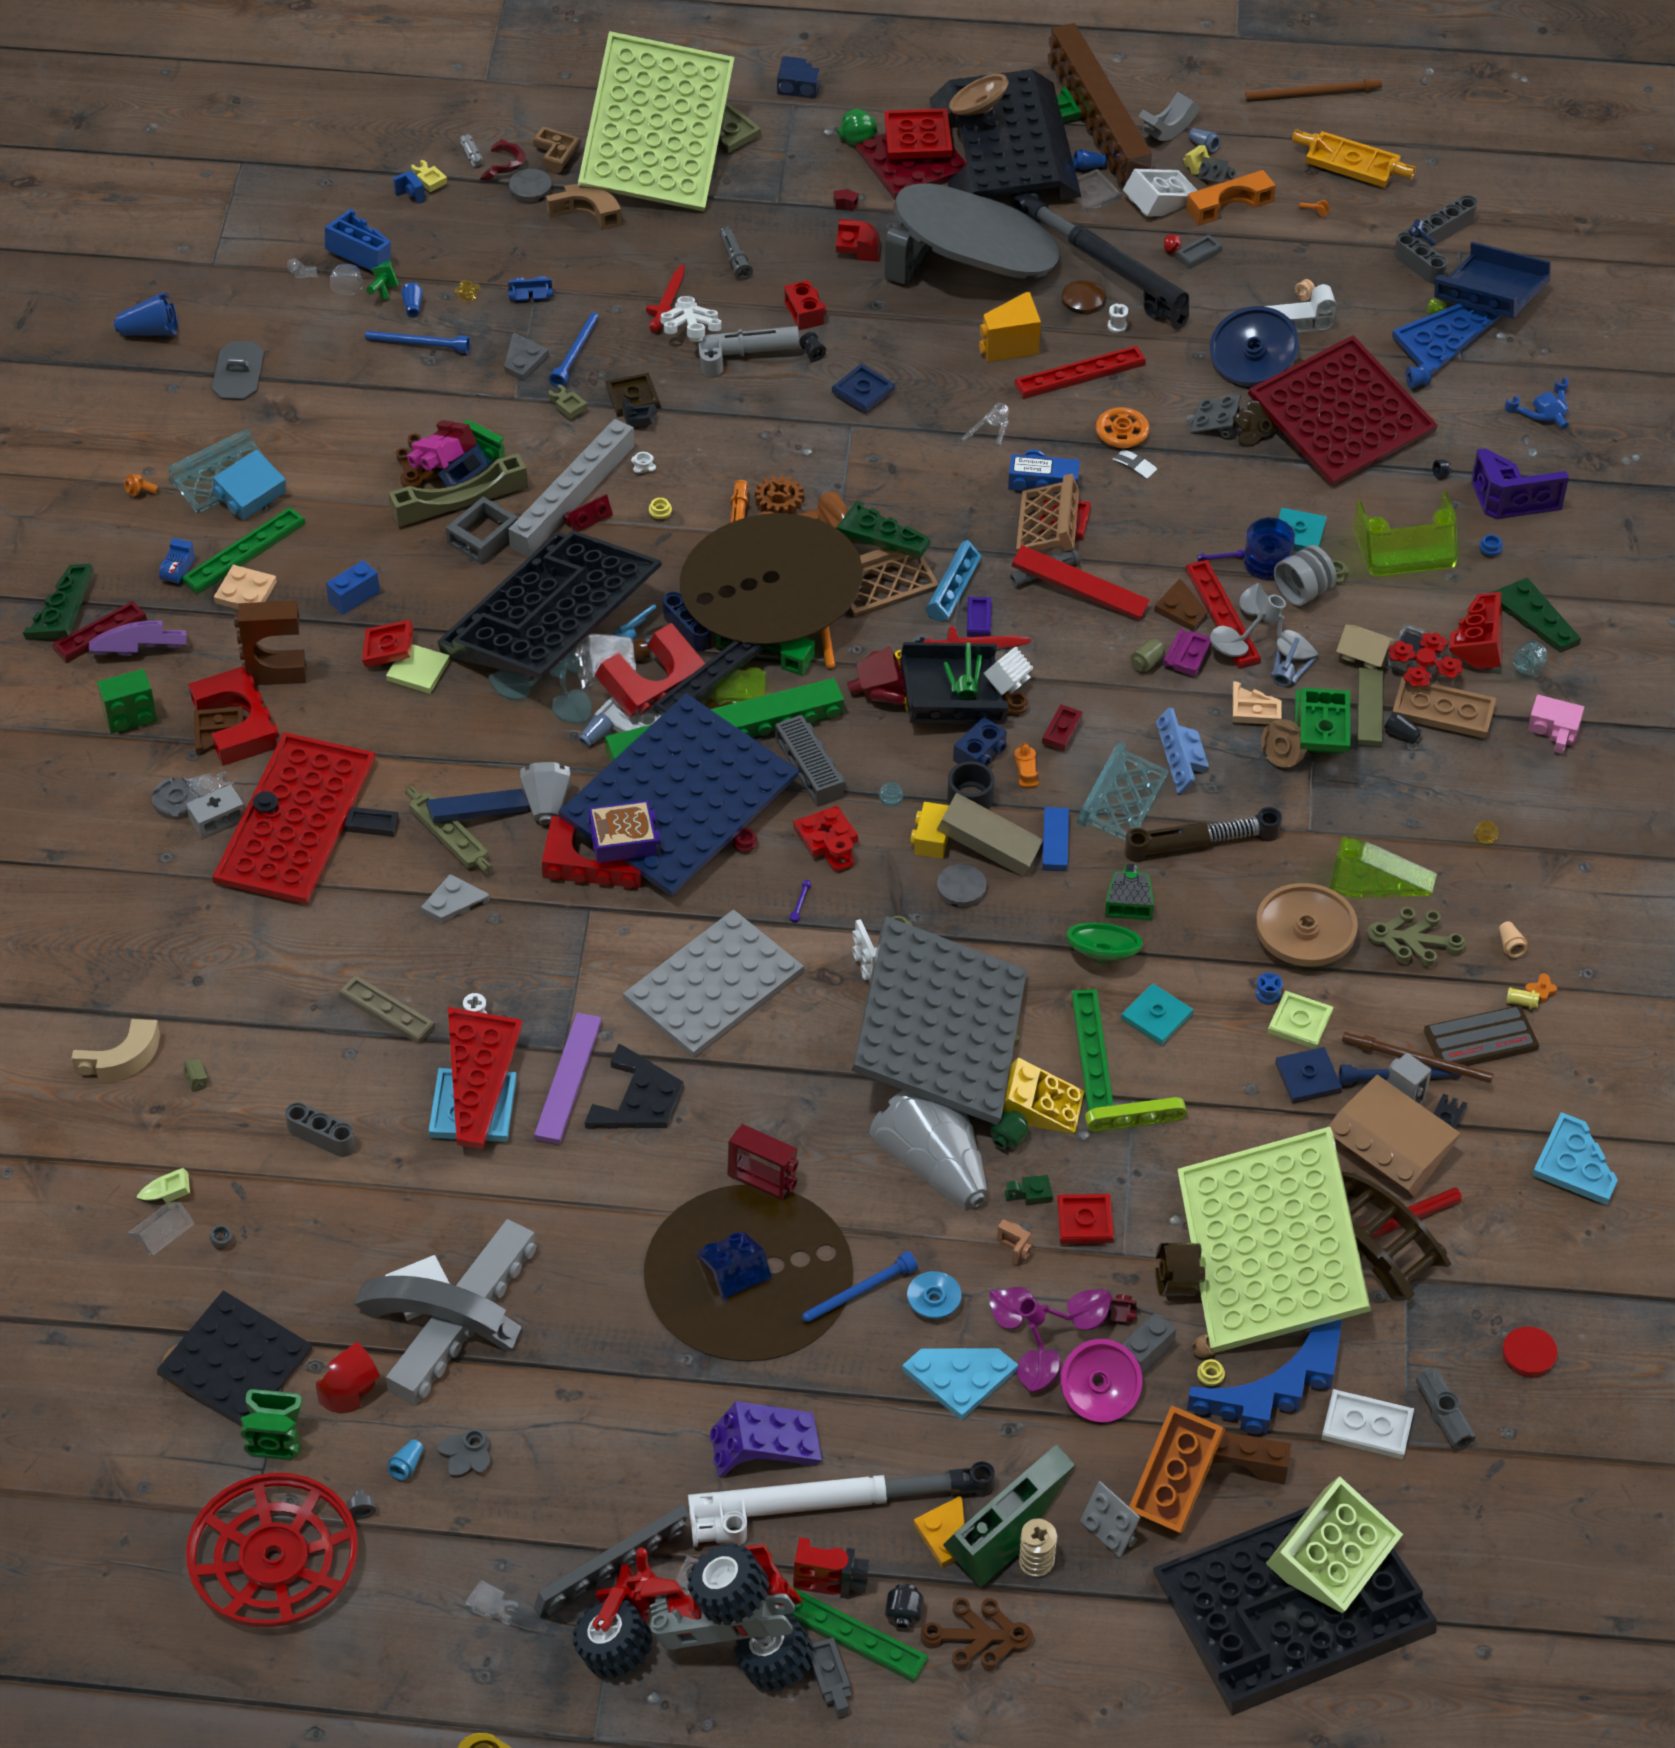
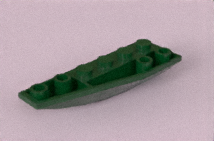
M1057 1444L943 1544L980 1588L1020 1553L1023 1526L1032 1519H1041L1074 1468L1075 1464Z

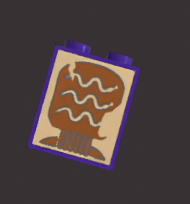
M648 800L589 808V827L597 863L656 855V846L661 843L659 830H654L653 825L656 824L655 811L650 810Z

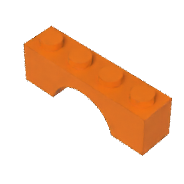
M1261 170L1189 193L1186 211L1198 226L1217 220L1219 208L1227 203L1242 202L1256 208L1274 202L1276 185L1265 171Z

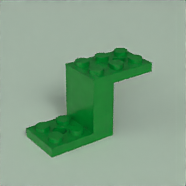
M1301 687V690H1296L1295 724L1300 727V749H1306L1310 752L1341 754L1350 751V690Z

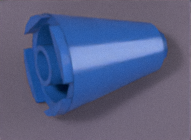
M167 292L159 293L117 314L116 319H114L116 332H120L122 336L177 335L178 332L174 331V328H178L174 304H169L167 298H170V295Z

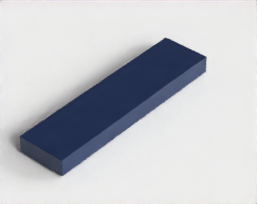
M522 789L429 799L426 804L433 823L528 811V803Z

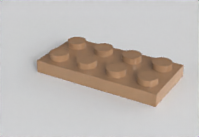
M1402 677L1393 712L1397 714L1401 712L1413 723L1486 739L1496 698L1429 683L1427 687H1412Z

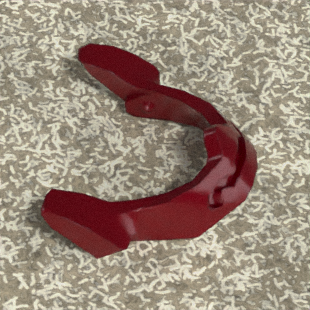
M503 139L496 142L491 147V152L503 150L513 154L517 160L510 161L508 165H492L490 169L481 175L480 179L488 180L498 173H508L518 169L525 161V153L519 145L508 143Z

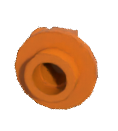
M129 474L124 481L125 490L132 497L137 496L141 489L156 494L159 487L144 481L141 475Z

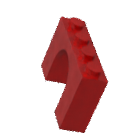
M672 623L654 632L647 644L664 665L667 672L666 679L651 681L641 677L632 669L620 653L601 662L595 673L596 678L629 718L637 714H645L655 702L705 664Z
M243 666L188 684L191 701L196 710L242 706L243 710L249 713L247 719L242 723L212 733L214 750L222 766L276 748V738L279 737L277 726L275 723H270V712L267 707L263 708L261 693L259 690H254L255 683L251 674L247 675Z
M558 816L551 817L542 858V877L554 880L561 879L600 885L623 886L624 888H641L643 879L641 872L623 860L597 863L596 860L580 856L574 850L577 830Z

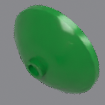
M1098 922L1080 923L1071 926L1067 930L1066 939L1072 948L1097 963L1105 964L1121 961L1134 956L1142 948V939L1139 935L1127 928L1113 924Z

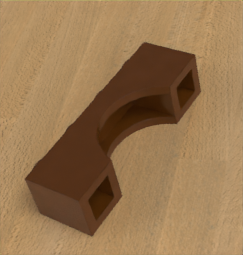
M1224 1432L1211 1464L1232 1463L1250 1470L1257 1480L1285 1485L1292 1444Z

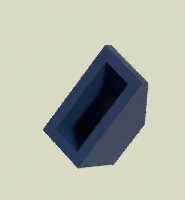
M477 444L441 470L438 475L447 487L455 486L471 479L489 466L491 461L480 445Z

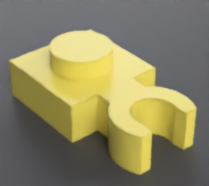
M420 161V168L411 165V170L429 192L447 184V177L435 166L428 168L426 161Z

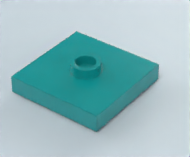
M1281 507L1272 545L1299 551L1310 545L1319 547L1327 516Z
M1152 983L1122 1013L1121 1020L1162 1046L1193 1015V1009Z

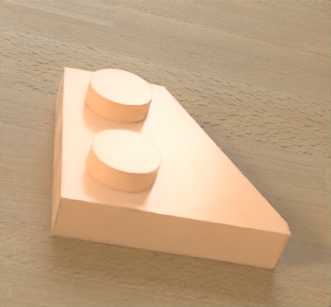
M1233 681L1232 722L1271 724L1281 719V700L1272 696H1266L1255 689L1250 692L1241 688V683Z

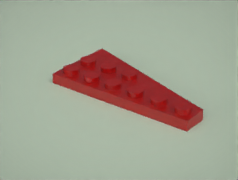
M448 1007L457 1145L483 1150L521 1034L523 1021L521 1019Z

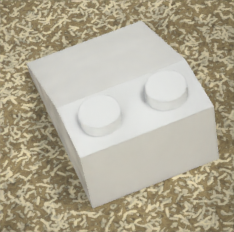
M1134 169L1123 188V191L1129 196V200L1135 203L1141 209V213L1147 217L1164 216L1187 206L1188 194L1198 191L1179 170Z

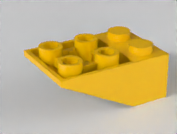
M1018 1057L1010 1065L1002 1113L1017 1111L1027 1119L1028 1126L1074 1134L1084 1091Z

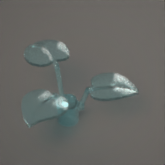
M585 637L549 671L551 676L561 678L563 695H558L553 699L552 710L559 719L567 722L583 723L587 722L591 716L592 706L587 694L580 689L567 692L565 672L567 669L572 673L582 674L593 667L594 653L590 637ZM502 669L489 675L492 687L501 696L511 700L527 698L530 695L529 686L535 685L539 680L538 677H534L530 681L531 676Z

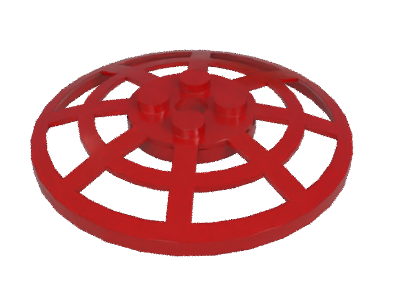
M292 1473L255 1475L223 1489L200 1511L192 1525L187 1540V1569L192 1585L200 1599L223 1618L251 1627L273 1628L290 1625L320 1612L334 1601L345 1588L357 1561V1531L352 1515L343 1500L322 1483L306 1476ZM289 1486L303 1489L310 1493L302 1507L285 1502L268 1503L265 1487ZM254 1491L257 1506L240 1513L229 1524L215 1516V1513L232 1499L246 1492ZM320 1497L338 1512L345 1524V1530L330 1536L323 1521L312 1513ZM285 1512L294 1514L296 1517L291 1525L272 1523L270 1513ZM259 1516L261 1526L252 1530L247 1536L236 1530L246 1521ZM306 1521L310 1522L317 1529L322 1539L306 1544L304 1537L300 1533ZM208 1525L220 1533L214 1549V1564L196 1565L198 1542L204 1528ZM228 1540H231L240 1546L239 1560L223 1563V1552ZM349 1540V1561L341 1581L328 1577L327 1575L333 1560V1546ZM325 1550L324 1562L319 1573L306 1568L308 1555ZM271 1551L281 1553V1556L276 1560L266 1558V1555ZM242 1571L249 1582L239 1592L230 1584L225 1574ZM216 1575L222 1588L234 1599L224 1609L221 1608L208 1596L201 1585L199 1576ZM298 1578L311 1582L302 1592L288 1597L286 1585L291 1584ZM319 1586L333 1590L318 1604L301 1613L292 1615L290 1605L307 1598ZM259 1587L275 1588L277 1600L261 1601L251 1597ZM245 1604L260 1609L279 1608L281 1618L272 1620L251 1619L235 1614Z

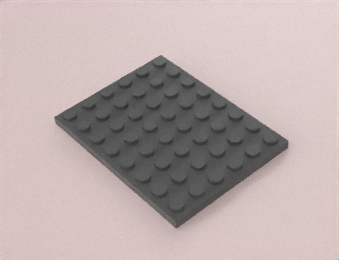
M886 916L882 922L851 1071L997 1125L1002 1116L1027 969Z

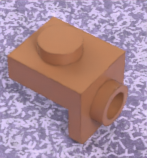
M1003 1219L998 1225L997 1242L1013 1249L1012 1264L1018 1266L1022 1258L1026 1260L1031 1253V1233L1024 1230L1020 1225Z

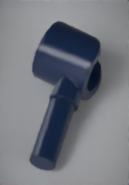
M1416 219L1410 228V234L1414 237L1421 236L1434 246L1437 242L1423 230L1424 222Z

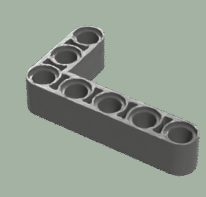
M1470 195L1459 197L1422 219L1421 221L1425 225L1423 230L1438 244L1474 222L1478 204L1477 199ZM1411 227L1397 235L1394 255L1427 282L1435 284V278L1438 275L1445 276L1447 259L1434 250L1433 246L1421 236H1412L1410 234Z
M891 227L885 242V279L907 285L931 249V246L925 242L920 244L907 231Z

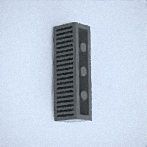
M800 715L775 724L776 741L790 764L799 770L798 777L815 805L818 807L843 798L844 787L846 786L845 778L842 773L837 772L833 758L825 753L822 741L820 739L817 740L811 723H807L804 717Z

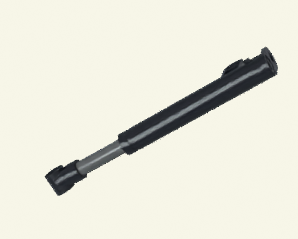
M1034 190L1022 192L1011 199L1012 208L1038 222H1044L1067 237L1068 242L1072 246L1143 291L1144 310L1150 318L1155 319L1159 317L1162 320H1168L1171 322V326L1177 330L1185 326L1189 319V294L1082 225L1075 226L1054 213L1047 204L1039 200Z

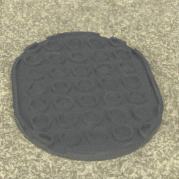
M925 183L903 188L895 199L893 209L899 224L905 226L909 230L908 234L920 244L925 242L933 247V252L946 258L1014 278H1026V276H1033L1034 278L1043 277L1049 271H1053L1058 262L1059 250L1052 236L1032 218L1003 203L951 187Z

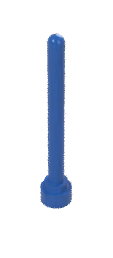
M593 312L590 314L561 366L553 369L549 376V381L553 386H565L569 379L568 370L597 322V313Z
M367 331L364 334L367 340L448 347L463 354H468L470 349V337L459 335V337L454 339L375 331Z
M909 1251L902 1253L892 1266L804 1312L802 1315L803 1321L811 1322L899 1273L901 1275L913 1273L918 1270V1264L914 1256Z

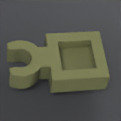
M562 385L557 386L558 393H553L551 390L548 391L550 401L554 402L556 408L570 420L588 409L585 400L573 391L567 394L565 387Z

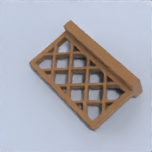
M1073 474L1064 475L1062 483L1022 491L1016 545L1017 552L1021 545L1035 551L1063 545L1065 551L1074 550L1079 489ZM1061 491L1055 497L1051 496L1053 493ZM1039 496L1032 502L1028 500L1029 498ZM1043 501H1049L1043 507L1039 506ZM1053 506H1059L1053 512L1050 511ZM1032 510H1036L1032 516H1028ZM1042 515H1047L1042 521L1038 520ZM1054 519L1057 520L1052 526L1048 525ZM1032 524L1036 525L1030 531L1025 530ZM1042 529L1046 530L1040 536L1036 535ZM1052 534L1056 535V538L1046 540ZM1030 539L1034 540L1030 544H1025Z
M885 548L860 555L863 569L862 585L873 588L870 595L858 593L857 598L866 600L867 603L859 608H856L853 603L849 608L853 617L936 590L939 584L924 556L921 559L917 558L920 563L917 569L906 565L908 560L916 557ZM893 566L900 570L896 576L885 572L886 568ZM903 570L915 574L913 581L900 577ZM872 573L879 577L876 583L864 579V576ZM918 576L927 578L930 584L921 585L916 583ZM881 578L894 581L892 588L880 585ZM897 583L909 586V590L903 593L894 589ZM876 590L888 594V597L882 600L873 596Z

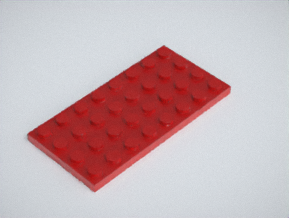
M283 732L212 876L213 883L307 905L344 828L347 815L351 807L354 806L375 762V752ZM263 791L274 793L278 799L275 811L271 814H260L253 806V798L256 794Z

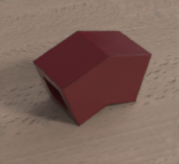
M848 189L834 190L833 201L835 209L853 211L859 204V193Z

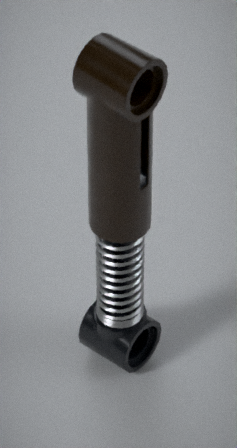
M1265 807L1259 811L1258 815L1252 818L1239 819V821L1231 820L1226 823L1223 821L1222 824L1218 822V824L1214 823L1208 826L1206 822L1150 831L1143 828H1133L1126 834L1125 856L1130 861L1142 862L1149 855L1210 846L1213 840L1216 843L1217 839L1220 842L1221 839L1225 841V838L1229 840L1231 837L1233 840L1234 837L1238 839V836L1246 838L1247 835L1249 837L1257 835L1263 841H1274L1280 835L1282 814L1276 808Z

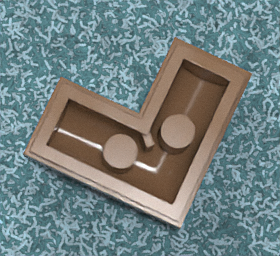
M542 127L533 139L534 147L547 151L543 157V164L548 171L557 174L563 170L579 148L581 138Z

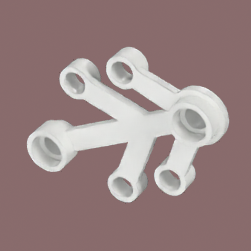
M690 296L679 297L674 309L661 314V323L664 324V332L667 334L677 333V326L687 321V336L693 342L702 341L705 336V326L697 322L707 324L710 331L721 330V320L718 319V312L697 306L695 299Z

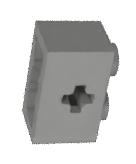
M232 785L217 789L210 794L186 803L189 820L201 839L239 823L245 811L244 804Z

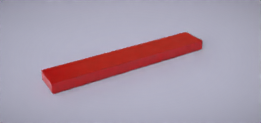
M1136 345L1020 377L1014 380V385L1021 397L1026 399L1145 366L1146 359Z
M1021 545L1012 561L1011 567L1138 621L1141 620L1150 601L1146 597L1024 545Z
M1204 560L1186 565L1185 571L1215 627L1227 626L1236 630L1239 636H1242L1246 630L1209 561ZM1248 635L1243 640L1248 645V651L1240 657H1232L1238 669L1261 663V657Z

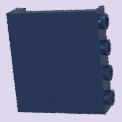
M1471 242L1470 256L1449 277L1438 275L1435 278L1434 298L1514 319L1550 281L1551 261Z

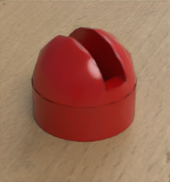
M1173 234L1164 238V249L1170 254L1176 253L1181 247L1180 237Z

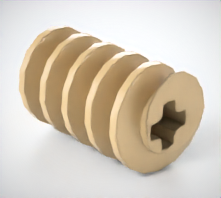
M1032 1519L1022 1528L1019 1565L1020 1569L1031 1577L1045 1576L1054 1567L1057 1533L1054 1526L1048 1521Z

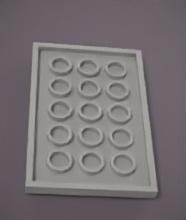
M733 909L624 992L623 1000L694 1058L804 972V966Z

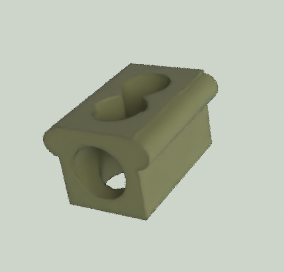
M187 1059L184 1062L183 1072L191 1091L195 1092L198 1089L206 1088L207 1075L200 1059Z

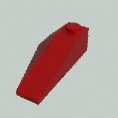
M1501 592L1477 594L1467 609L1468 614L1464 619L1461 618L1458 622V629L1456 631L1453 630L1450 634L1449 651L1476 669H1492L1501 666L1502 659Z

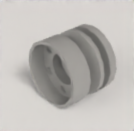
M1315 545L1307 546L1301 551L1296 552L1295 555L1278 562L1274 568V577L1279 591L1287 601L1296 606H1302L1315 599L1316 596L1329 591L1335 586L1337 580L1336 570L1331 559L1325 551Z

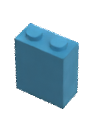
M256 449L214 476L212 490L219 500L222 499L227 504L230 512L234 515L237 514L243 521L286 493V479Z

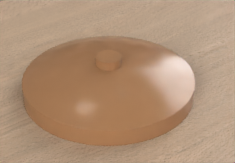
M1310 883L1289 884L1272 891L1261 902L1256 918L1257 935L1263 946L1271 954L1285 962L1309 967L1330 964L1346 955L1355 942L1358 928L1355 911L1343 896L1327 887Z

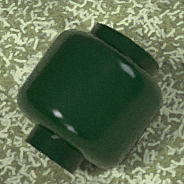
M1017 1111L1003 1112L997 1125L993 1124L990 1128L994 1145L1002 1150L1017 1149L1029 1134L1027 1119Z

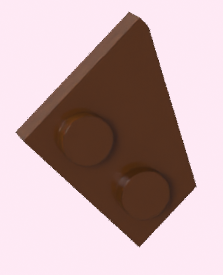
M1178 579L1155 605L1154 612L1193 632L1207 618L1206 609L1181 579Z
M242 706L194 710L196 754H201L214 747L212 733L236 726L244 721Z

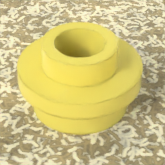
M656 498L649 505V514L656 519L667 518L672 512V507L665 498Z
M1209 1359L1198 1367L1197 1377L1204 1385L1216 1386L1224 1380L1225 1371L1218 1361ZM1207 1373H1213L1214 1376L1207 1375Z

